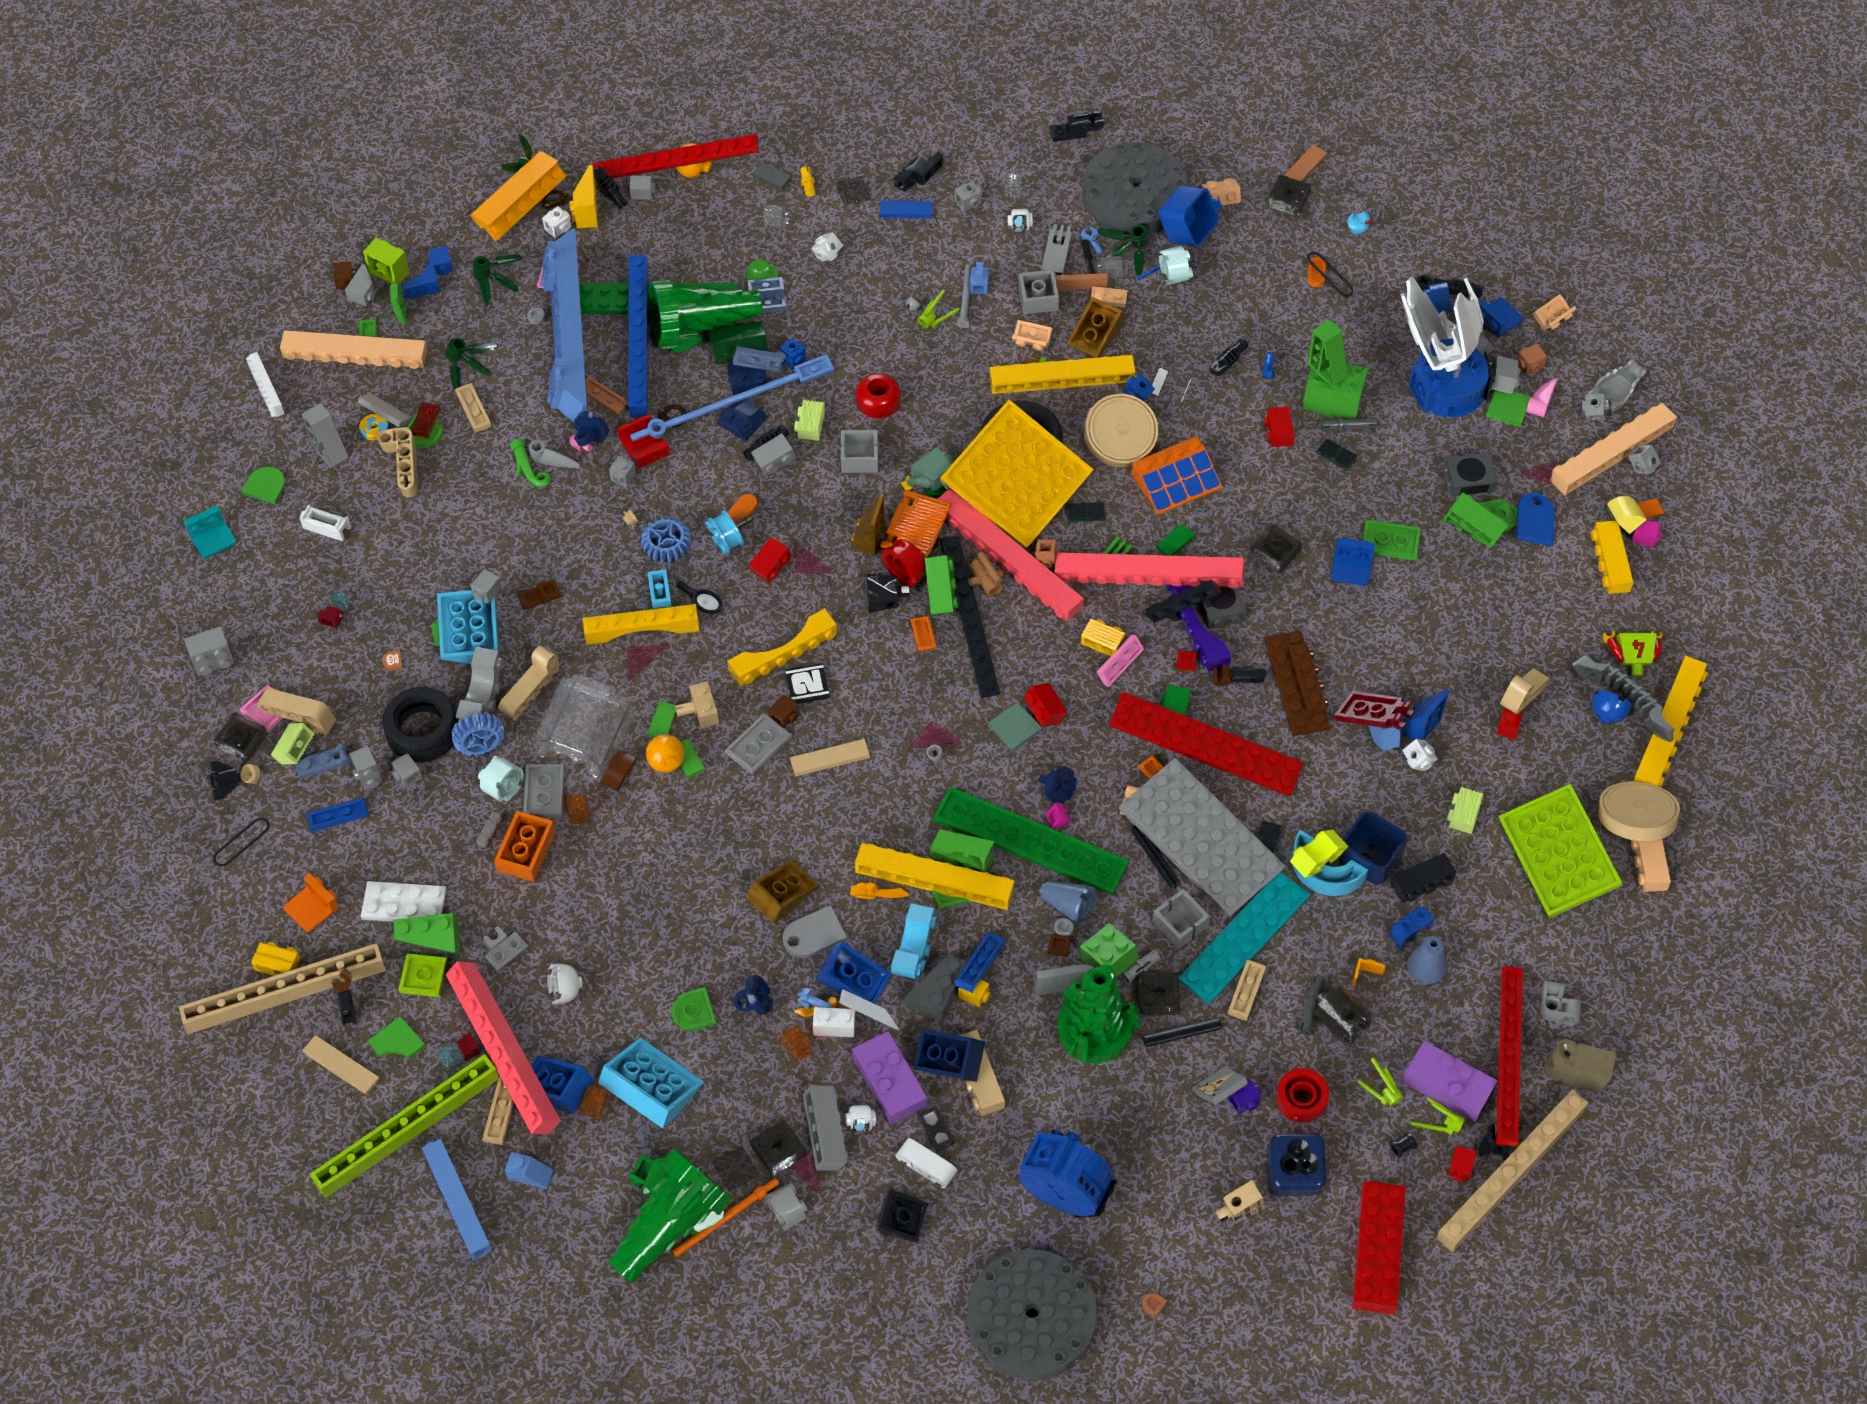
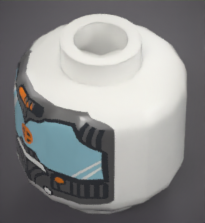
M1013 209L1011 215H1008V226H1011L1014 232L1028 231L1033 226L1032 213H1029L1028 209Z
M868 1105L851 1106L849 1112L845 1114V1125L849 1126L853 1133L870 1132L872 1127L876 1125L875 1110H871Z

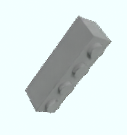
M811 1085L803 1093L816 1171L840 1170L847 1163L848 1153L845 1151L844 1133L840 1125L841 1115L837 1108V1095L834 1092L833 1086Z

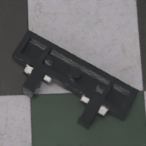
M1213 580L1204 581L1196 587L1186 589L1178 595L1170 596L1160 603L1151 605V607L1145 609V613L1154 623L1167 617L1176 622L1181 620L1179 616L1180 611L1198 603L1206 605L1207 608L1213 606L1212 597L1221 594V590Z

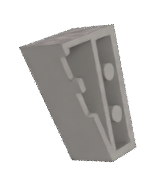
M320 403L302 413L310 443L329 468L349 458L336 425L332 420L333 414L329 408L325 409Z

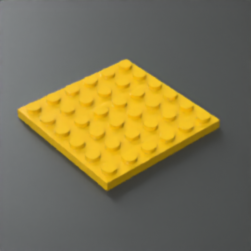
M1008 400L941 476L940 480L1026 550L1094 469L1017 405Z

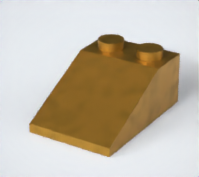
M1091 297L1067 344L1094 358H1099L1118 334L1127 316L1123 311Z
M880 494L863 511L862 517L857 519V532L853 533L851 538L854 551L871 555L876 554L885 527L884 495Z
M791 860L753 881L746 898L772 923H775L784 918L820 885Z

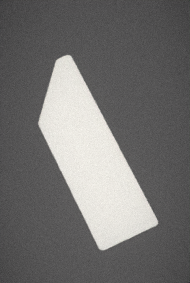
M842 990L840 1004L899 1030L884 1008Z

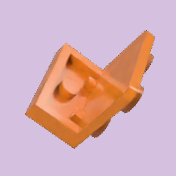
M310 873L303 877L306 888L283 907L284 911L307 933L311 932L339 909L335 900L337 896L331 889L326 890L321 879L318 877L314 878Z

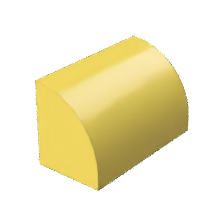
M1620 496L1607 503L1618 524L1629 534L1647 520L1632 497Z

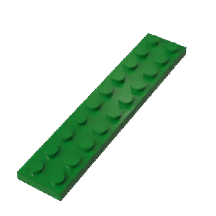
M579 283L581 314H629V283ZM671 283L683 286L684 288H718L719 291L738 289V283Z
M949 787L933 817V821L968 836L994 841V847L1085 885L1095 887V889L1112 896L1129 864V860L952 787Z

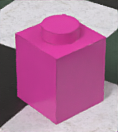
M1646 520L1634 530L1631 542L1654 547L1655 542H1659L1662 531H1658L1660 523Z

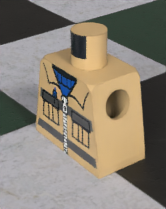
M1253 1180L1226 1195L1223 1198L1225 1206L1216 1210L1215 1213L1220 1222L1232 1217L1234 1222L1237 1223L1264 1210L1263 1197Z

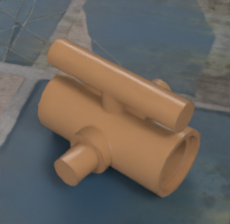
M980 552L977 555L978 559L974 560L969 566L974 577L969 578L968 582L970 585H981L988 597H992V594H998L1002 591L1001 577L1004 574L1001 569L996 571L985 553Z

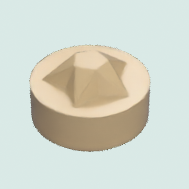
M254 764L244 765L240 773L242 781L250 784L256 783L260 778L259 767Z

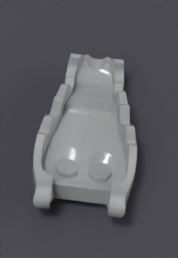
M1631 359L1624 367L1615 368L1612 373L1608 372L1605 376H1602L1594 388L1589 391L1588 395L1592 392H1601L1605 395L1606 400H1609V410L1615 412L1629 400L1639 380L1645 375L1647 370Z

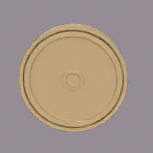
M1113 394L1099 400L1090 410L1084 425V438L1088 449L1095 458L1112 467L1132 466L1133 462L1147 457L1151 453L1158 437V423L1151 408L1141 399L1128 394Z
M1638 781L1621 782L1609 786L1602 792L1598 807V818L1607 830L1620 837L1636 841H1654L1669 836L1678 825L1680 813L1679 803L1670 792L1657 785Z

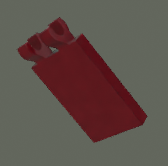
M1352 691L1336 712L1335 718L1336 721L1382 728L1392 725L1394 728L1402 730L1406 723L1400 721L1404 716L1407 718L1412 717L1414 710H1409L1412 706L1411 702H1404L1403 698Z

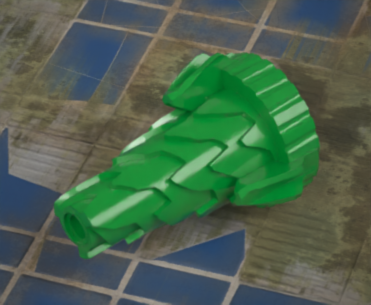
M670 280L652 281L648 288L650 323L656 346L661 349L670 348L675 353H680L694 347L698 343H702V338L697 335L701 331L714 330V327L733 325V322L752 319L763 311L758 289L719 291L718 288H684L683 286L671 284Z
M1104 964L1084 972L1082 983L1075 980L1072 985L1068 986L1061 993L1065 1001L1058 1014L1057 1034L1063 1048L1069 1052V1056L1073 1059L1083 1061L1085 1064L1110 1062L1112 1059L1118 1058L1126 1050V1047L1129 1046L1134 1029L1141 1028V1021L1137 1016L1140 1011L1137 1005L1131 1002L1127 1004L1125 1000L1121 999L1120 990L1116 985V975L1110 965Z
M674 1148L666 1157L654 1160L642 1190L644 1194L651 1196L640 1207L641 1213L631 1223L628 1233L619 1243L620 1248L608 1262L631 1283H634L646 1267L662 1255L665 1250L670 1251L682 1235L686 1237L689 1232L694 1235L720 1221L724 1217V1209L733 1200L716 1183Z

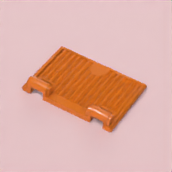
M905 490L903 501L899 503L886 532L887 537L885 541H882L880 547L885 549L891 547L894 537H898L897 540L904 539L915 544L922 551L925 558H929L952 504ZM911 499H913L912 506H909Z

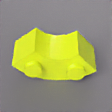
M1323 830L1316 835L1312 842L1297 848L1290 862L1305 878H1308L1320 872L1326 862L1332 863L1348 848V845L1334 830Z

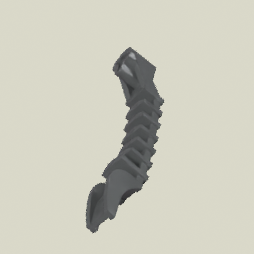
M1582 655L1568 664V671L1576 679L1579 678L1583 681L1588 678L1598 682L1605 679L1606 685L1608 687L1613 685L1616 693L1621 690L1624 698L1629 697L1632 705L1635 703V708L1642 720L1649 716L1648 728L1650 731L1668 742L1674 740L1673 732L1675 729L1663 719L1661 713L1662 706L1658 704V700H1654L1649 692L1646 693L1642 686L1639 687L1634 680L1631 681L1618 668L1612 667L1610 662L1608 664L1595 663L1587 655Z

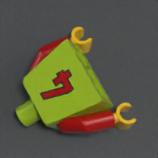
M1611 631V636H1607L1605 632L1603 633V641L1608 644L1611 652L1617 661L1621 662L1622 666H1631L1632 677H1642L1643 666L1651 665L1662 652L1661 638L1663 633L1660 632L1658 636H1656L1654 631L1651 633H1619L1615 638V632Z

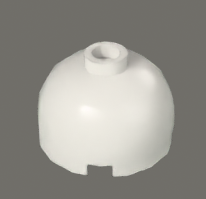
M551 964L549 969H552V973L547 975V987L549 994L551 992L554 994L555 1001H552V1004L569 1003L574 1000L579 989L582 988V978L578 976L572 966L567 964Z

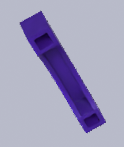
M1165 585L1167 591L1172 592V596L1178 595L1186 589L1193 588L1191 585ZM1193 606L1180 611L1181 621L1186 622L1187 634L1192 636L1194 640V649L1196 652L1199 651L1201 655L1200 661L1202 666H1206L1208 672L1213 671V667L1222 668L1223 664L1230 666L1231 655L1225 642L1212 635L1202 626L1195 615Z

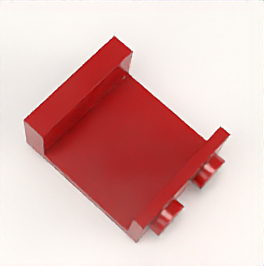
M650 414L639 417L637 420L617 428L618 438L637 469L670 455L669 444L666 440L662 441L661 438H653L648 435L632 441L630 434L648 428V423L652 420Z

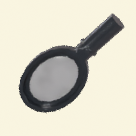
M678 582L677 587L693 597V603L696 604L699 610L708 614H716L722 610L723 602L713 591L707 589L696 591L684 582Z

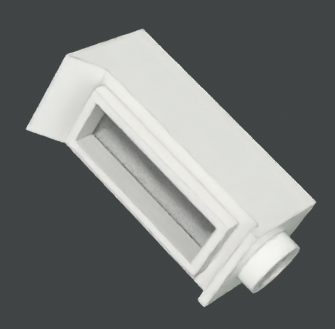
M310 505L300 515L303 529L340 541L345 539L342 532L343 529L350 530L351 528L348 516L334 515L310 507Z

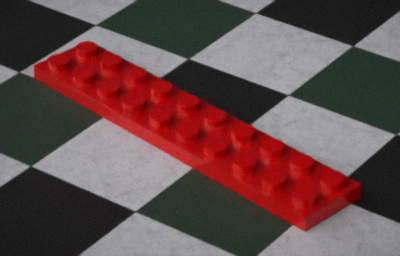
M1122 691L1109 724L1110 727L1288 796H1291L1303 765V762L1124 691Z

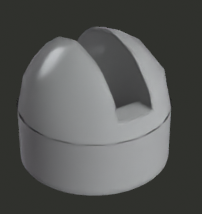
M912 296L906 301V308L909 307V311H916L921 306Z
M931 745L927 749V756L930 760L936 762L941 760L943 751L939 745ZM936 750L938 755L935 756L933 751Z

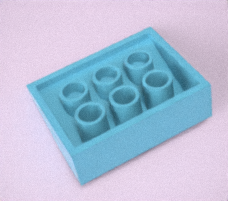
M472 590L437 593L441 660L471 664L476 647L496 650L500 655L496 596L488 604L475 599Z
M640 1037L603 1066L598 1084L663 1129L676 1118L704 1084V1081Z

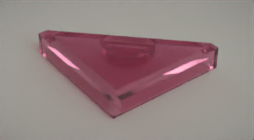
M1551 461L1524 471L1522 474L1525 477L1553 485L1551 477L1556 465Z
M796 542L795 573H830L829 567L823 565L816 556L803 548L799 542Z
M663 645L627 647L628 680L636 676L663 651Z
M931 721L910 744V748L929 747L931 745H939L940 747L950 744L959 745L960 739L934 721Z
M783 1154V1159L815 1193L819 1194L820 1171H816L814 1155Z

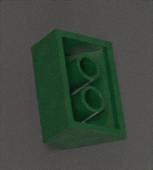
M762 321L709 330L715 365L733 362L737 346L769 352Z

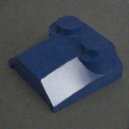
M733 362L727 365L733 395L767 383L765 370L733 365Z
M744 399L734 403L730 408L723 409L720 413V418L717 420V425L747 441L768 416L761 408Z

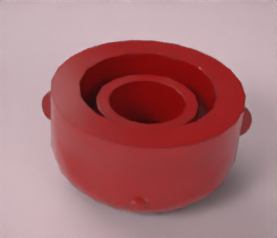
M870 374L864 377L856 388L857 407L868 417L886 418L894 414L900 407V386L893 377L887 374ZM876 392H882V393H884L883 395H879V396H878V395H873V393H876Z
M904 539L895 540L891 547H887L882 552V560L886 569L892 576H896L897 581L903 586L912 588L927 575L925 556L912 542Z
M1297 1068L1287 1072L1281 1078L1277 1087L1276 1102L1280 1112L1289 1120L1296 1123L1312 1122L1318 1119L1328 1106L1329 1088L1325 1079L1319 1073L1307 1068ZM1304 1091L1312 1099L1307 1103H1300L1294 1099L1293 1093Z

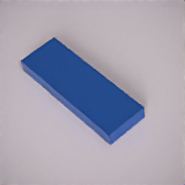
M880 201V217L932 218V202Z
M365 798L307 813L311 832L369 816Z

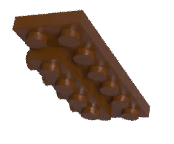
M1297 631L1264 637L1292 736L1330 730V723L1326 714V707L1329 706L1328 697L1322 694L1324 685L1322 679L1318 680L1317 678L1319 669L1317 663L1313 664L1312 661L1314 652L1312 647L1308 648L1307 643L1304 642L1302 632Z

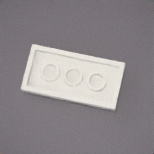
M367 881L361 919L393 922V919L443 914L447 888L446 886Z

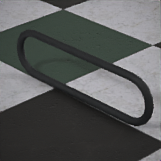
M1310 252L1307 259L1309 263L1340 295L1349 297L1353 294V287L1320 253ZM1310 255H1318L1350 287L1351 293H1342L1310 260Z
M265 818L253 820L213 855L214 864L223 867L232 862L269 830L270 824ZM259 820L266 822V829L224 864L216 862V855L251 825Z

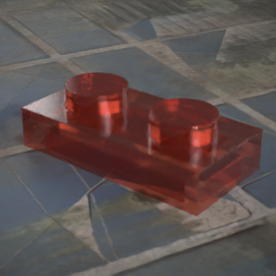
M421 403L411 429L414 436L430 437L440 412L439 405Z

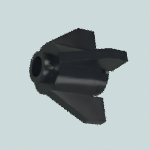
M220 761L210 762V771L214 773L207 775V780L210 781L213 789L217 788L213 790L214 800L223 799L238 786V782L241 781L240 773L234 767Z
M1496 1123L1488 1126L1487 1132L1478 1147V1152L1481 1157L1490 1154L1491 1151V1153L1501 1155L1506 1160L1509 1157L1508 1148L1516 1146L1496 1144Z

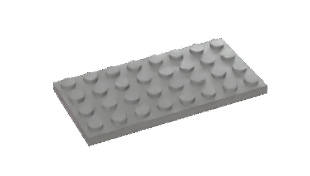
M1176 758L1119 805V810L1229 918L1286 868Z

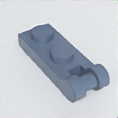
M737 346L733 357V365L780 372L786 355L781 351L774 353Z
M339 744L333 749L301 758L298 764H295L299 779L350 764L352 761L350 755L347 754V745ZM340 755L339 759H334V756Z

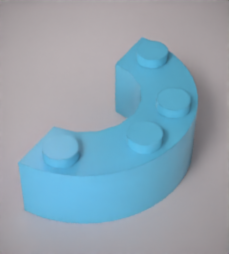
M1300 830L1295 839L1293 853L1297 848L1306 846L1315 838ZM1350 860L1346 865L1340 867L1324 865L1320 872L1305 878L1293 865L1297 877L1306 887L1319 894L1328 896H1340L1355 891L1366 881L1368 869Z
M910 904L899 950H896L891 964L892 974L917 979L921 972H924L926 967L924 957H929L931 945L928 944L931 928H935L937 917H933L934 908Z

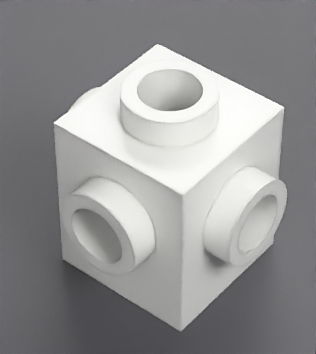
M558 206L542 217L544 229L554 238H557L571 228L569 213L566 210L563 211Z
M832 232L818 237L811 249L821 261H832L838 256L837 252L844 245Z
M1415 739L1402 750L1408 759V765L1412 769L1428 770L1432 767V763L1437 760L1433 747L1425 740Z

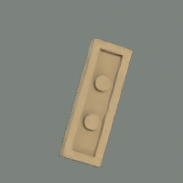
M472 383L456 388L455 393L474 433L492 427Z
M1250 960L1246 961L1230 1004L1228 1015L1247 1021L1266 970L1265 965Z

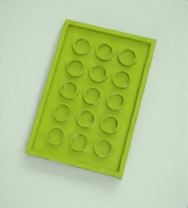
M1571 784L1498 816L1549 918L1623 886Z

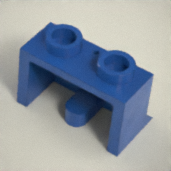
M1424 906L1422 908L1418 907L1393 924L1392 932L1388 935L1402 949L1405 946L1406 939L1409 937L1415 938L1417 931L1423 927L1430 930L1435 918Z

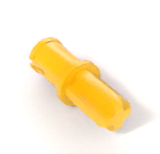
M804 166L800 169L801 184L804 187L805 194L810 198L815 195V180L812 177L811 168Z

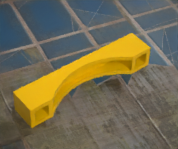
M696 604L583 618L586 645L606 643L619 636L638 631L663 630L678 634L699 631Z
M824 608L809 616L801 632L784 646L766 652H743L727 661L728 670L740 686L750 684L756 677L767 675L771 669L776 666L781 667L785 665L787 660L793 657H800L804 651L816 648L822 641L833 639L837 634V624Z

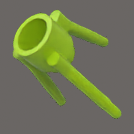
M942 290L934 301H930L917 320L925 328L930 326L934 328L938 323L960 311V308H956L935 321L936 315L932 309L945 293Z
M1371 1058L1375 1068L1387 1085L1382 1091L1384 1095L1381 1096L1360 1079L1357 1082L1378 1098L1383 1105L1388 1103L1392 1107L1403 1099V1095L1397 1088L1388 1069L1384 1068L1383 1072L1376 1059Z
M1427 1097V1100L1431 1102V1106L1447 1115L1444 1121L1447 1127L1410 1122L1412 1126L1442 1131L1452 1135L1453 1131L1459 1133L1465 1118L1450 1111L1432 1098Z

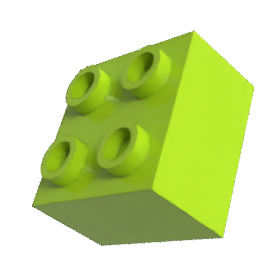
M375 238L363 251L370 274L390 284L392 282L401 283L409 274L405 252L401 248H396L385 240L382 241Z

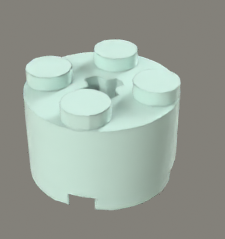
M1177 246L1159 251L1162 254L1159 256L1160 269L1162 273L1167 275L1168 280H1165L1167 285L1187 281L1193 277L1192 268L1188 264L1190 260L1188 250H1184L1182 246Z
M497 755L478 774L481 790L500 802H503L502 800L509 801L520 789L521 786L518 785L520 779L523 780L524 778L523 770L520 767Z

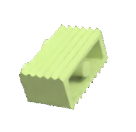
M803 400L802 407H798L797 416L800 418L799 421L795 422L794 431L797 432L799 439L820 440L825 415L824 402Z
M289 723L271 756L282 765L298 764L305 748L313 739L312 736H315L314 732L304 723Z
M1461 787L1459 794H1454L1452 804L1455 805L1454 810L1450 809L1447 818L1450 821L1449 828L1472 834L1483 793Z

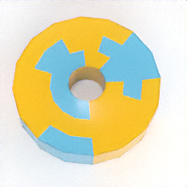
M370 414L364 417L359 424L362 437L371 441L378 440L379 432L389 429L387 420L377 414Z

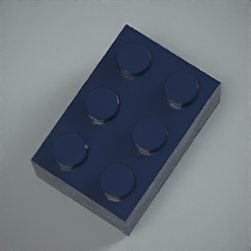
M922 1029L913 1069L925 1073L977 1082L985 1041Z

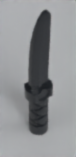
M1085 239L1081 242L1084 255L1088 260L1091 274H1095L1092 263L1093 256L1089 242Z

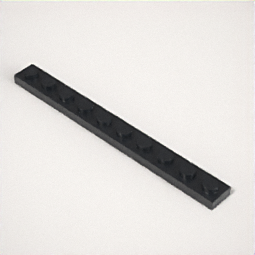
M957 536L941 539L944 556L947 555L953 558L954 578L956 580L955 597L958 598V610L981 698L1000 695L973 587L968 582L970 576L960 538Z

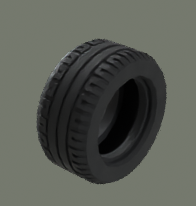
M414 687L400 692L391 699L383 713L382 724L387 742L396 755L403 756L409 754L414 762H428L441 757L454 745L452 729H454V724L458 723V720L455 718L456 711L452 701L443 692L430 687ZM418 712H431L441 718L438 728L424 737H411L401 731L404 721L409 716Z

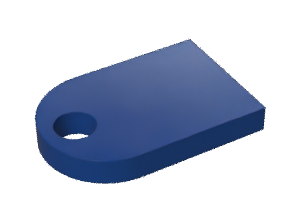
M1528 493L1520 499L1517 504L1516 539L1542 545H1553L1555 512L1553 504L1548 498L1539 493ZM1532 500H1536L1539 505H1535Z

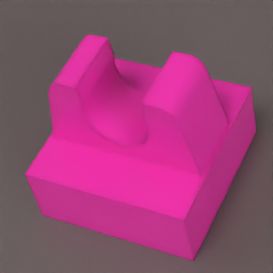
M1055 803L1046 812L1050 828L1054 830L1071 822V818L1066 816L1068 809L1063 808L1062 803Z

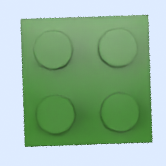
M1110 923L1079 946L1082 960L1087 965H1091L1094 968L1104 964L1110 965L1116 977L1133 965L1139 958L1136 945Z

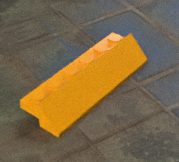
M539 151L470 216L481 229L484 228L493 240L497 241L566 177V174L557 165L558 160Z

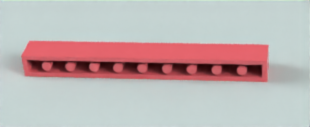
M952 489L948 490L938 498V500L952 504L946 516V520L951 528L958 529L966 540L970 539L979 551L983 550L992 562L996 561L1000 564L1005 573L1012 574L1017 583L1024 584L1028 591L1034 596L1037 595L1045 606H1050L1054 609L1058 617H1063L1068 621L1083 608L1084 598L955 491Z
M1057 552L1055 575L1065 583L1079 582L1085 584L1097 582L1099 584L1116 583L1119 585L1132 583L1136 585L1153 584L1156 586L1165 584L1173 586L1191 585L1196 587L1204 581L1213 580L1218 586L1237 588L1244 586L1245 562L1244 558Z
M457 961L446 974L452 988L531 1134H550L561 1122L559 1116L476 964Z

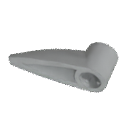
M534 440L529 444L530 457L535 463L568 468H579L581 465L564 454L545 448V444L540 440Z

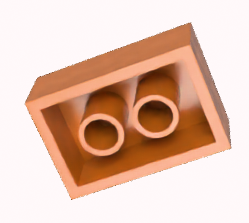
M516 811L494 860L497 872L534 882L556 833L554 822Z

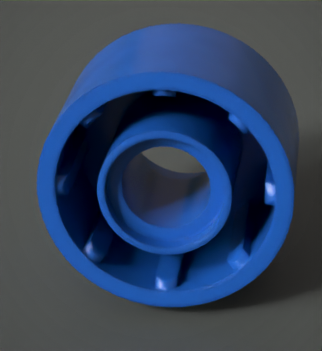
M1447 282L1428 285V289L1423 290V293L1428 295L1439 314L1444 310L1445 313L1452 312Z

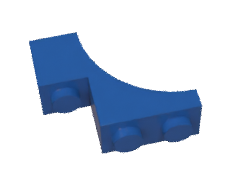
M447 246L429 249L430 260L426 269L417 278L402 284L405 299H416L422 295H433L436 292H440L436 275H446L449 272H453Z

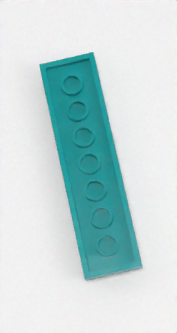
M1280 872L1266 884L1178 978V981L1210 1005L1243 970L1246 961H1251L1310 898V894Z

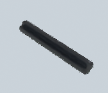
M1136 825L1131 828L1132 834L1171 889L1179 887V879L1154 843Z
M1219 1018L1145 1035L1143 1036V1043L1146 1047L1221 1030L1222 1023Z

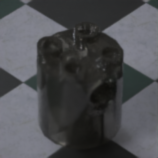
M1341 985L1335 987L1332 991L1325 989L1316 999L1319 1005L1314 1011V1016L1344 1043L1353 1044L1358 1038L1357 1033L1362 1029L1365 1031L1372 1024L1370 1020L1372 1013Z

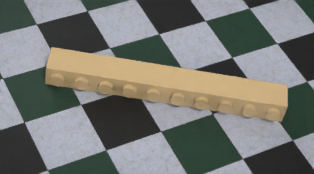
M376 943L179 1006L183 1025L187 1033L191 1034L334 988L332 985L333 979H339L341 982L345 981V979L340 977L341 968L348 969L351 972V982L384 972L386 969L380 950Z
M1572 1089L1440 1229L1436 1239L1450 1251L1454 1252L1585 1112L1589 1102Z

